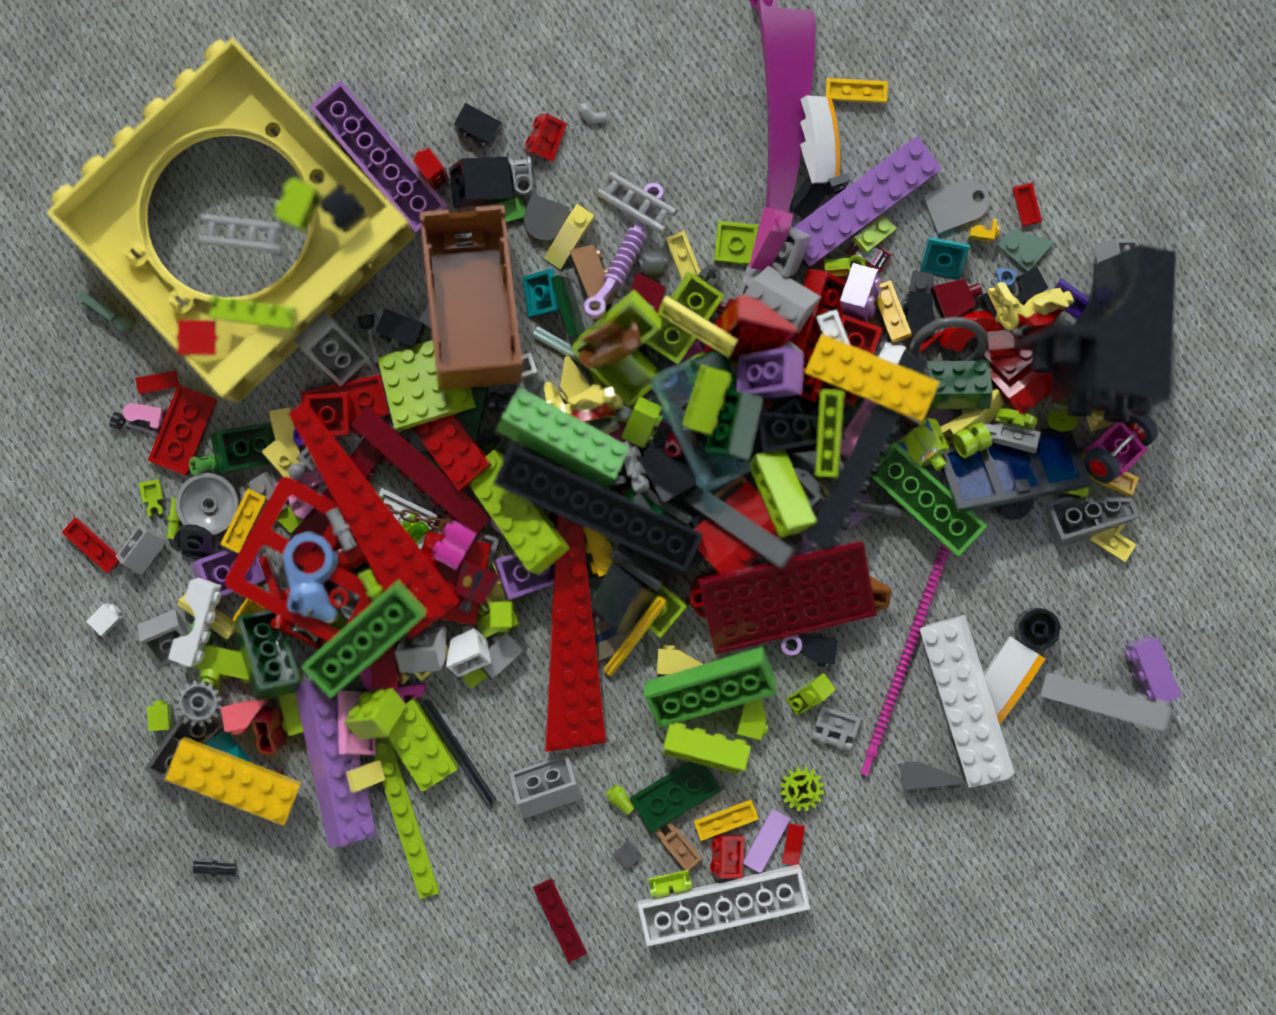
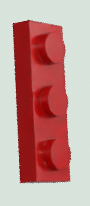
M74 517L61 532L106 573H110L120 562L115 557L118 553L78 517Z

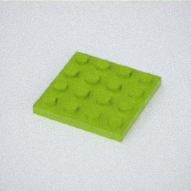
M433 340L416 345V347L412 346L410 350L406 348L378 357L394 428L397 432L476 407L471 388L438 391Z

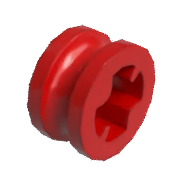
M342 588L334 589L329 596L330 603L335 607L344 606L349 599L347 591ZM336 592H341V595L345 597V600H341V603H337V600L333 599V595H337Z

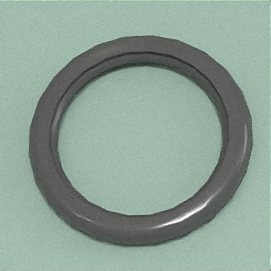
M962 317L942 318L929 323L917 332L912 339L910 353L923 359L920 353V346L924 339L938 330L959 327L972 331L978 339L977 349L963 361H980L988 347V336L986 331L973 320Z

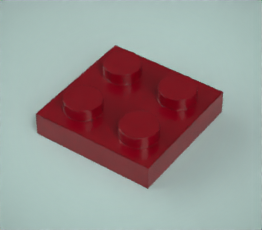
M1015 329L1010 332L1008 339L1002 338L986 350L983 356L1009 383L1031 368L1032 351L1016 349V340L1023 337Z

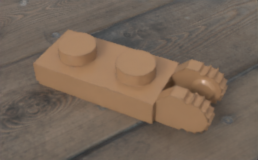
M671 822L667 823L666 826L671 830L667 835L661 831V828L657 829L655 832L661 838V842L685 870L690 871L703 860L677 826L675 827Z

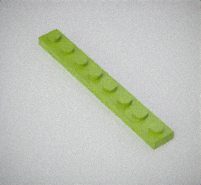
M387 736L375 739L376 755H374L375 761H381L385 780L382 783L419 899L438 894L440 890L394 747Z

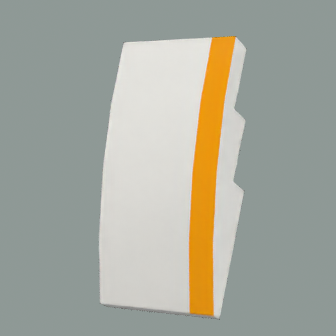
M805 96L801 98L806 119L800 123L806 142L800 144L811 182L827 183L829 179L840 176L841 163L840 138L832 98Z
M1010 636L999 653H996L986 671L983 672L999 725L1012 710L1045 661L1044 657Z

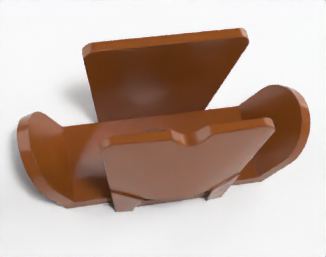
M611 322L580 339L581 342L600 344L583 349L580 352L579 359L585 367L596 368L605 364H614L633 353L632 350L641 345L640 334L635 322L631 323V327L626 330ZM615 340H620L622 343L612 346V343Z

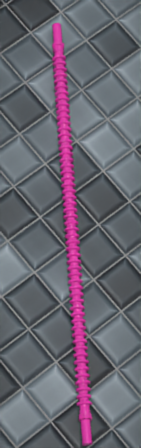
M995 418L989 423L990 425H994ZM979 451L973 454V459H970L972 462L968 465L970 469L966 470L968 475L964 476L966 478L965 481H962L964 486L960 487L964 500L970 498L969 493H972L971 487H974L975 476L979 475L977 470H980L979 465H982ZM940 543L942 547L938 548L940 553L936 554L938 558L934 560L936 564L932 565L934 569L930 571L932 575L928 576L930 580L926 582L928 586L924 588L926 592L922 593L924 596L923 599H920L922 603L918 604V607H920L919 610H916L918 614L914 616L916 618L915 621H912L914 625L910 627L911 632H908L910 636L906 638L907 644H904L905 649H902L901 661L898 660L897 672H894L895 677H892L891 689H888L889 694H886L887 700H884L885 705H882L881 717H878L879 722H876L877 728H874L875 733H872L873 739H870L871 744L866 749L865 753L867 755L860 772L863 775H869L874 758L878 756V747L882 745L880 740H883L884 737L882 735L886 734L884 729L888 728L886 725L890 722L888 718L892 717L890 712L894 711L892 707L896 706L894 701L898 700L896 696L900 694L898 690L902 689L900 686L901 683H904L902 679L906 677L904 675L905 672H908L906 668L910 666L909 661H912L910 657L914 655L913 649H916L914 647L915 644H918L917 638H920V628L924 627L923 621H926L925 616H928L929 604L932 605L933 593H936L935 588H938L937 582H940L939 577H942L941 571H944L943 565H946L945 560H948L947 554H950L949 549L942 543Z

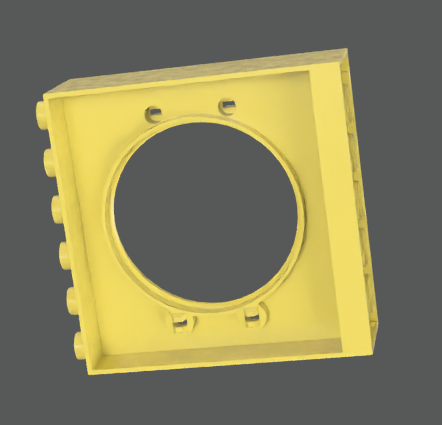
M232 37L227 43L223 40L213 43L204 54V58L207 61L196 72L192 69L182 72L173 83L177 90L165 101L162 98H156L150 102L142 113L146 119L134 130L128 126L119 131L112 140L115 148L107 156L102 158L100 155H97L87 161L81 169L84 177L73 188L69 184L60 187L52 195L50 202L53 206L46 213L178 351V340L176 339V335H178V320H216L209 317L212 306L209 302L211 295L195 291L177 280L158 258L149 235L148 205L151 193L160 174L178 154L188 147L209 138L220 136L244 137L261 142L280 153L292 165L301 181L316 187L323 195L322 197L339 183L347 187L344 191L347 194L352 193L366 210L364 213L368 214L367 218L349 233H344L332 224L331 220L333 218L328 213L325 214L318 206L310 223L304 247L298 259L284 276L258 292L239 297H222L243 301L251 300L265 304L272 303L286 307L293 306L297 310L293 330L216 320V335L218 336L216 356L182 355L221 397L239 404L299 347L294 341L299 334L321 313L325 312L331 317L417 234L402 214ZM273 128L279 134L277 137L270 132ZM317 174L323 180L322 183H319V181L314 178ZM134 251L142 256L139 260L133 255ZM179 297L186 303L184 306L177 301Z

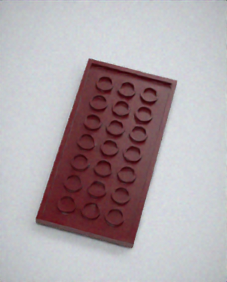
M863 540L791 557L782 569L773 562L698 580L715 655L877 616Z

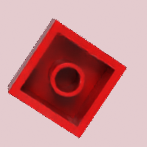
M350 394L305 395V401L333 437L353 436L352 426L350 425L352 423Z

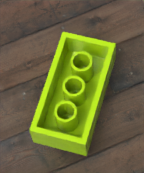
M687 271L670 298L708 321L725 295L693 273ZM660 316L662 318L660 329L647 339L645 343L676 364H679L696 337Z
M414 698L406 703L407 706L387 737L423 792L458 770L459 766L421 708V705Z
M674 723V725L670 724L666 731L661 754L741 775L745 771L751 746L746 745L747 742L740 739L730 741L721 734L715 733L712 736L706 734V731L703 729L694 728L693 731L686 729L684 724Z

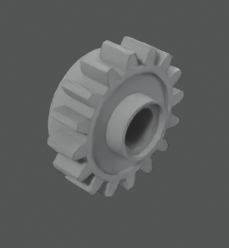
M194 680L191 686L187 683L185 684L184 691L179 689L178 693L181 697H175V701L179 704L175 705L174 708L175 710H180L177 714L178 718L185 717L184 724L191 721V727H194L195 723L199 722L200 727H203V721L210 724L211 716L217 718L218 714L215 710H221V706L217 705V703L221 702V698L216 697L219 691H213L212 684L206 686L203 680L201 684H197ZM195 699H200L203 701L204 706L195 708L192 702Z

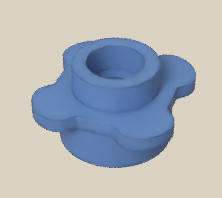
M1002 267L998 268L996 271L997 280H995L994 284L1002 282L1006 284L1008 289H1013L1015 286V276L1017 275L1014 269L1004 270Z

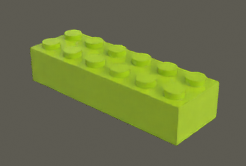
M493 450L486 456L492 465L469 485L527 570L539 575L570 548L541 506L493 485L494 479L505 458L504 454Z

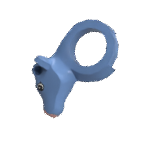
M312 532L296 535L287 544L283 555L290 586L287 608L290 612L318 618L325 623H333L337 620L338 611L330 603L323 584L330 578L337 567L338 551L333 552L330 543L322 536ZM313 541L323 548L325 563L318 572L306 574L295 567L293 552L301 542Z

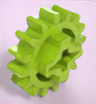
M796 766L795 772L789 769L790 775L788 777L782 776L785 783H780V786L784 788V790L780 791V795H786L783 799L784 803L790 801L789 808H793L796 805L797 811H800L801 807L808 811L809 805L815 808L814 802L822 801L818 797L819 794L825 793L820 789V787L824 786V783L818 782L821 776H814V769L808 772L807 766H804L803 770ZM805 775V776L803 777V779H800V780H795V779H794V777H796V776ZM812 780L815 783V792L811 790ZM806 784L805 788L807 791L799 793L798 785L803 786ZM789 785L793 787L794 793L792 797L789 795ZM802 798H810L808 801L800 802Z

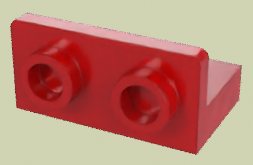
M547 113L536 116L532 124L533 131L525 142V152L553 162L567 123Z
M720 834L713 836L711 842V875L718 878H743L745 836Z

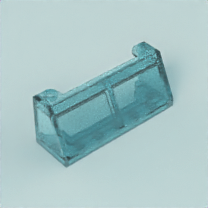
M698 356L656 374L650 378L651 387L657 394L696 477V483L702 492L705 493L752 469L748 461L742 463L735 458H723L704 452L708 433L682 425L684 417L679 412V404L685 399L690 400L696 382L690 362L699 358Z

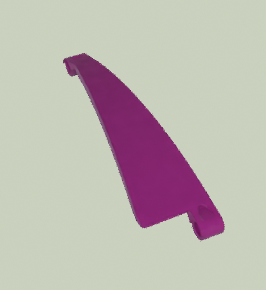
M750 0L751 7L756 8L759 13L766 79L768 168L765 207L789 212L802 154L800 144L804 143L805 137L800 123L806 119L801 98L811 96L815 54V13L810 10L778 8L777 0Z

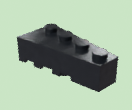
M760 411L756 430L759 452L765 453L818 444L819 416ZM842 426V439H845L844 429Z

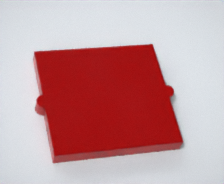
M178 320V335H176L178 340L177 354L216 356V341L218 340L216 320Z

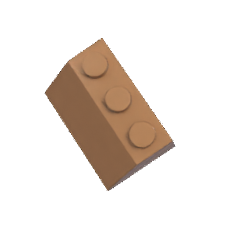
M594 245L570 250L571 258L588 299L596 296L605 284L604 276L608 274L607 267L603 269L600 261L603 260L600 250H595ZM616 290L605 301L606 308L612 306L614 298H619ZM599 305L591 306L593 311H597L601 308Z

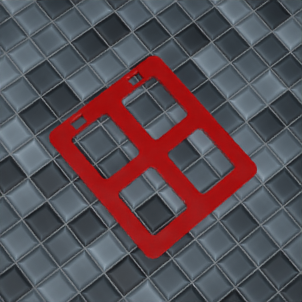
M283 477L279 480L227 574L225 585L236 593L329 641L341 630L317 618L290 612L287 608L288 600H282L245 579L249 568L263 545L284 555L285 548L291 540L274 532L272 527L290 496L300 499L325 514L335 508L339 509L335 501L290 477ZM339 509V512H340V514H341V516H342V518H343L345 524H348L347 521L345 520V518H344V516H343L341 510ZM330 522L322 537L330 543L333 549L338 536L337 534L334 535V528ZM319 544L314 551L298 545L293 552V560L304 566V573H315L325 563V552ZM339 566L336 567L329 580L360 597L355 610L347 622L348 624L353 620L355 614L358 616L373 601L371 597L367 596V590L358 576ZM374 573L373 576H374V578H375L377 584L380 585V583H379V581H378V579H377V577H376V575H375V573Z

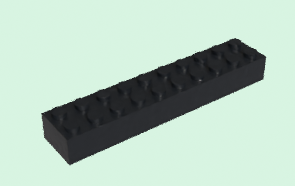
M904 351L898 365L929 377L930 369H928V362ZM876 404L816 518L817 522L812 525L806 536L810 542L823 549L840 545L842 531L848 530L852 522L850 520L852 512L856 513L862 503L860 497L862 493L867 494L871 486L870 478L872 475H877L881 467L879 461L882 456H887L891 448L889 442L892 438L896 439L901 429L899 428V423L901 420H906V415Z
M511 445L493 482V485L683 572L687 571L703 536L702 533Z

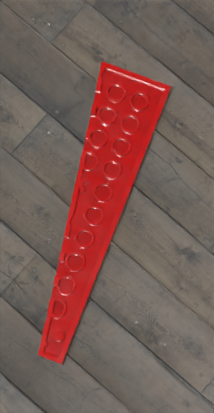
M304 401L288 414L384 592L399 580L427 610L424 617L406 631L411 640L459 603L460 599L309 404Z
M559 514L556 515V529L570 549L554 562L545 752L606 743L583 527L581 524Z

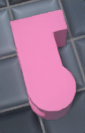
M129 403L123 409V416L132 422L148 421L151 428L160 429L166 409Z
M294 496L289 497L290 508L293 513L302 519H306L314 507Z

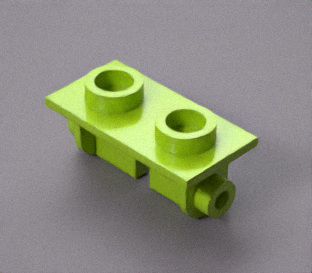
M688 870L648 879L651 897H656V899L670 895V889H673L674 894L688 892L689 889H692Z

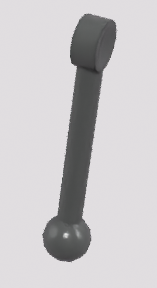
M646 631L643 635L645 650L643 663L649 666L651 659L649 658L648 634Z

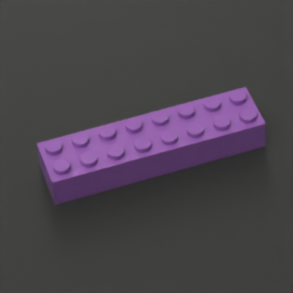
M339 81L309 106L384 197L409 222L417 236L422 234L420 212L449 211L444 201L342 81Z
M918 136L794 226V228L812 236L801 261L807 270L941 171L942 168Z
M313 679L302 681L295 694L328 847L344 846L376 836L367 789L364 788L357 792H351L346 772L361 766L359 755L339 754L338 692L330 698Z

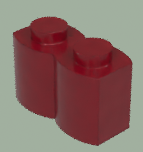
M264 706L253 718L252 728L257 736L256 746L261 755L274 756L285 744L286 733L282 727V714L279 708Z

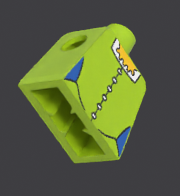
M927 418L898 441L899 445L920 466L932 464L935 470L939 471L947 465L941 455L949 450V446L936 419Z

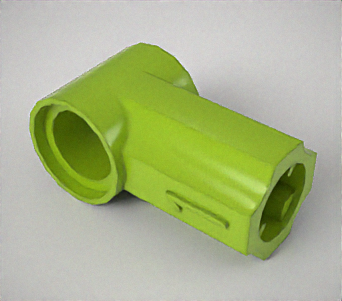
M857 255L850 258L824 260V269L836 277H849L851 272L850 265L858 263L860 266L865 267V261Z

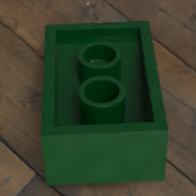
M271 422L218 430L210 434L218 475L271 465L262 454V451L275 441Z

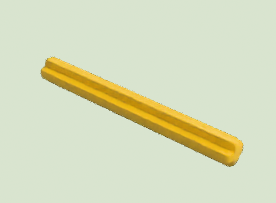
M661 596L655 599L603 669L604 673L612 676L666 606L667 601Z

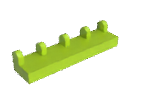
M215 295L210 296L209 302L212 306L209 317L212 319L293 330L297 312L293 306L286 307L272 303L265 304L251 300L243 301L234 298L217 297Z

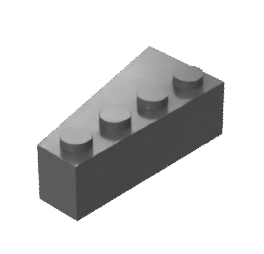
M195 699L192 705L195 708H201L204 706V703L199 699ZM216 712L218 714L217 718L211 716L210 724L203 721V727H200L199 722H196L194 727H191V721L184 724L185 717H180L144 770L160 781L165 779L180 741L187 737L205 744L224 727L222 715Z

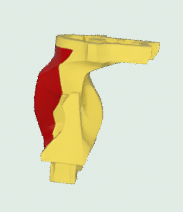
M997 283L995 288L987 290L997 312L995 320L1000 322L1007 330H1014L1023 326L1039 327L1048 325L1062 314L1069 305L1074 303L1071 293L1069 291L1062 293L1060 288L1037 294L1028 300L1025 305L1020 304L1018 299L1012 296L1005 283Z
M545 382L544 384L546 402L585 423L603 417L613 419L616 417L615 410L624 407L622 396L616 394L612 386L603 389L599 384L592 385L587 390L569 398V404H564L559 388L551 382Z

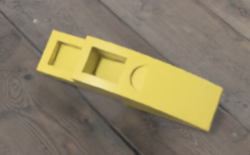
M998 389L992 391L990 409H961L963 415L940 427L948 445L953 443V435L963 429L968 430L970 426L978 422L989 424L995 418L997 411L1004 405Z

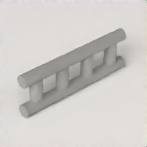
M611 171L608 174V179L612 181L606 191L599 189L597 196L659 233L664 234L666 226L662 225L668 214L674 217L678 210ZM619 185L628 190L622 201L613 196ZM635 195L645 200L639 210L629 205ZM651 205L661 209L655 220L645 215Z
M202 215L201 221L202 223H207L208 228L206 236H199V244L282 253V245H277L276 239L277 232H285V224ZM217 225L228 226L227 239L215 237ZM237 227L249 228L247 241L235 240ZM257 229L269 231L267 243L255 242Z

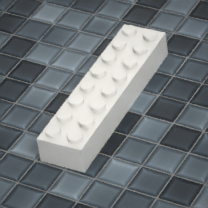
M957 616L920 628L969 788L1009 779L1014 774V770L966 616Z
M799 864L692 888L688 892L670 893L668 896L657 899L653 897L638 901V909L647 946L810 909Z

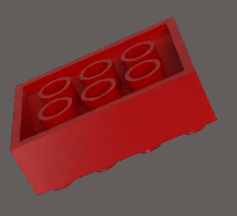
M739 295L713 324L738 340L730 355L731 361L737 363L739 355L782 348L797 332L795 326L760 300L747 295ZM705 343L706 354L714 350V348Z
M1050 323L1036 327L1024 335L1023 338L1053 325ZM990 365L991 382L999 390L1000 395L1010 409L1019 411V414H1023L1051 394L1052 374L1033 373L1031 368H1029L1017 379L1009 383Z
M749 481L724 502L775 538H780L762 495ZM708 517L694 529L703 534L697 547L698 551L719 574L745 569L761 555Z
M426 531L422 552L454 592L460 564L454 570L433 558L434 553L431 551L437 541H442L444 534ZM473 540L462 560L487 570L492 544ZM456 594V596H457V597L460 599V601H461L462 596ZM474 601L469 612L459 609V603H457L439 617L440 619L476 625L480 603Z

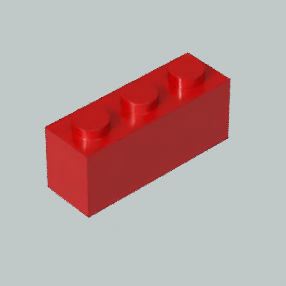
M429 147L426 150L422 148L415 153V158L412 160L418 172L434 191L450 180L444 166Z

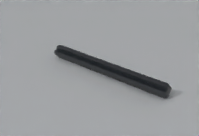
M430 699L423 702L421 708L485 805L490 806L495 803V796Z

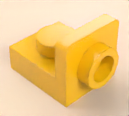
M997 219L991 220L989 230H986V227L981 225H975L974 228L971 227L968 231L967 239L991 243L999 235L1000 226L997 225Z

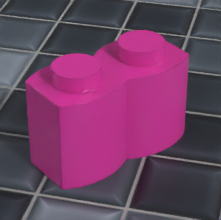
M453 521L451 524H446L442 531V534H444L442 541H437L431 552L434 553L433 558L456 570L476 533Z

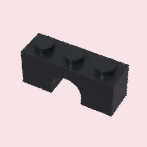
M1038 267L1015 278L1019 285V293L1013 297L1017 298L1020 304L1025 305L1026 300L1049 289ZM987 292L979 298L986 311L995 317L997 312Z

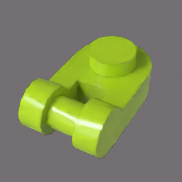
M202 669L198 678L199 684H201L202 680L206 686L212 684V690L219 691L216 697H220L222 691L221 675L212 669Z

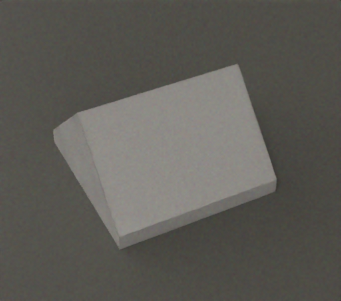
M790 226L789 234L772 266L784 277L797 274L812 236Z

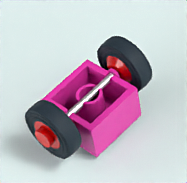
M1129 414V421L1115 422L1107 427L1083 450L1086 453L1083 462L1090 476L1099 482L1110 483L1124 474L1147 451L1145 446L1150 445L1157 438L1158 428L1155 422L1148 415Z

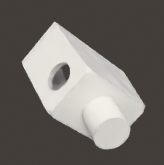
M464 626L462 634L451 639L446 667L457 677L491 663L487 640L473 626Z

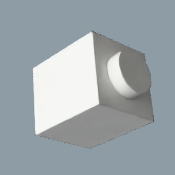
M107 603L103 604L86 622L100 636H105L123 617L120 615L121 610L116 605Z

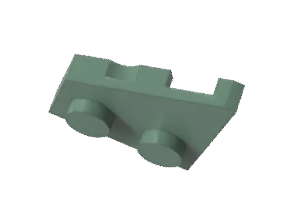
M1011 229L996 246L1027 272L1054 242Z

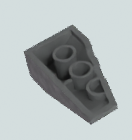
M1064 497L1046 503L1050 531L1057 548L1079 542L1140 517L1132 498L1093 499V497H1086L1085 499Z

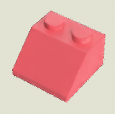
M270 698L244 701L221 707L225 732L232 731V735L249 731L248 727L252 726L253 718L264 706L268 705Z

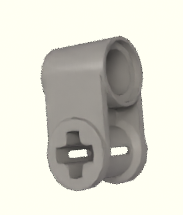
M531 157L522 160H514L512 158L510 163L515 192L519 197L527 198L533 192ZM521 183L529 185V188L525 191H521L518 187Z

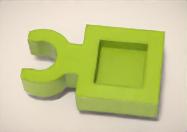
M161 479L140 482L139 488L142 503L149 504L146 509L147 515L149 517L153 516L152 510L155 507L160 515L164 514V508L159 504V500H164Z

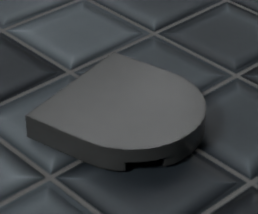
M531 193L523 217L527 232L531 237L539 241L555 238L567 219L570 207Z

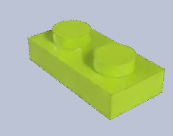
M882 214L856 234L852 240L866 255L893 234L897 228Z

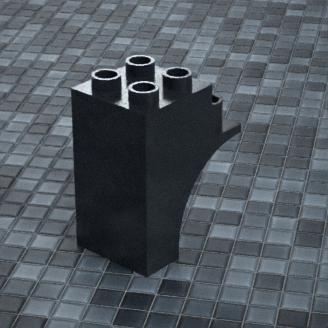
M1139 244L1094 264L1090 297L1083 313L1074 324L1058 323L1016 340V349L1032 351L1031 371L1033 373L1052 374L1051 404L1067 406V415L1087 417L1093 415V410L1104 412V421L1127 422L1129 421V414L1139 416L1153 414V406L1171 401L1176 251Z

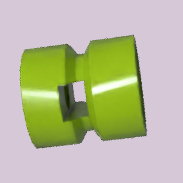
M978 422L970 426L968 430L963 429L953 435V443L959 455L967 458L977 453V451H982L992 446V437L988 428L982 422Z

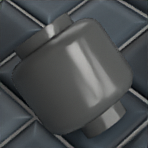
M659 251L642 253L639 259L636 260L637 273L649 279L662 277L665 269L668 268L666 257H663Z

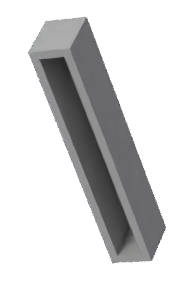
M1053 670V673H1046L1040 694L1042 697L1163 732L1167 731L1173 710L1172 707L1168 706L1169 702L1159 699L1151 702L1147 700L1148 696L1135 693L1134 697L1126 695L1127 690L1114 687V691L1105 689L1106 684L1094 681L1093 685L1085 683V678L1073 676V679L1066 678V673Z

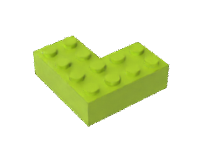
M633 290L576 338L571 351L579 358L580 352L583 349L600 344L581 342L580 339L611 322L624 328V330L631 327V323L635 322L640 334L641 344H643L660 329L662 318ZM615 340L612 343V346L622 343L620 340ZM637 348L632 350L633 353L614 364L589 368L607 387L612 386L616 394L622 396L623 402L628 407L657 385L661 374Z

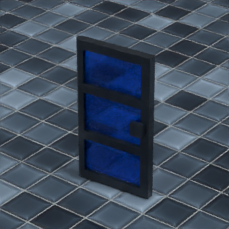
M1052 427L1036 430L1040 432V437L1035 453L992 442V446L982 451H977V453L967 458H963L954 446L949 447V450L941 455L947 463L942 472L957 513L1091 487L1092 481L1071 430L1057 431Z

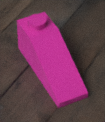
M764 207L749 268L763 271L768 266H772L789 234L793 218L792 213Z

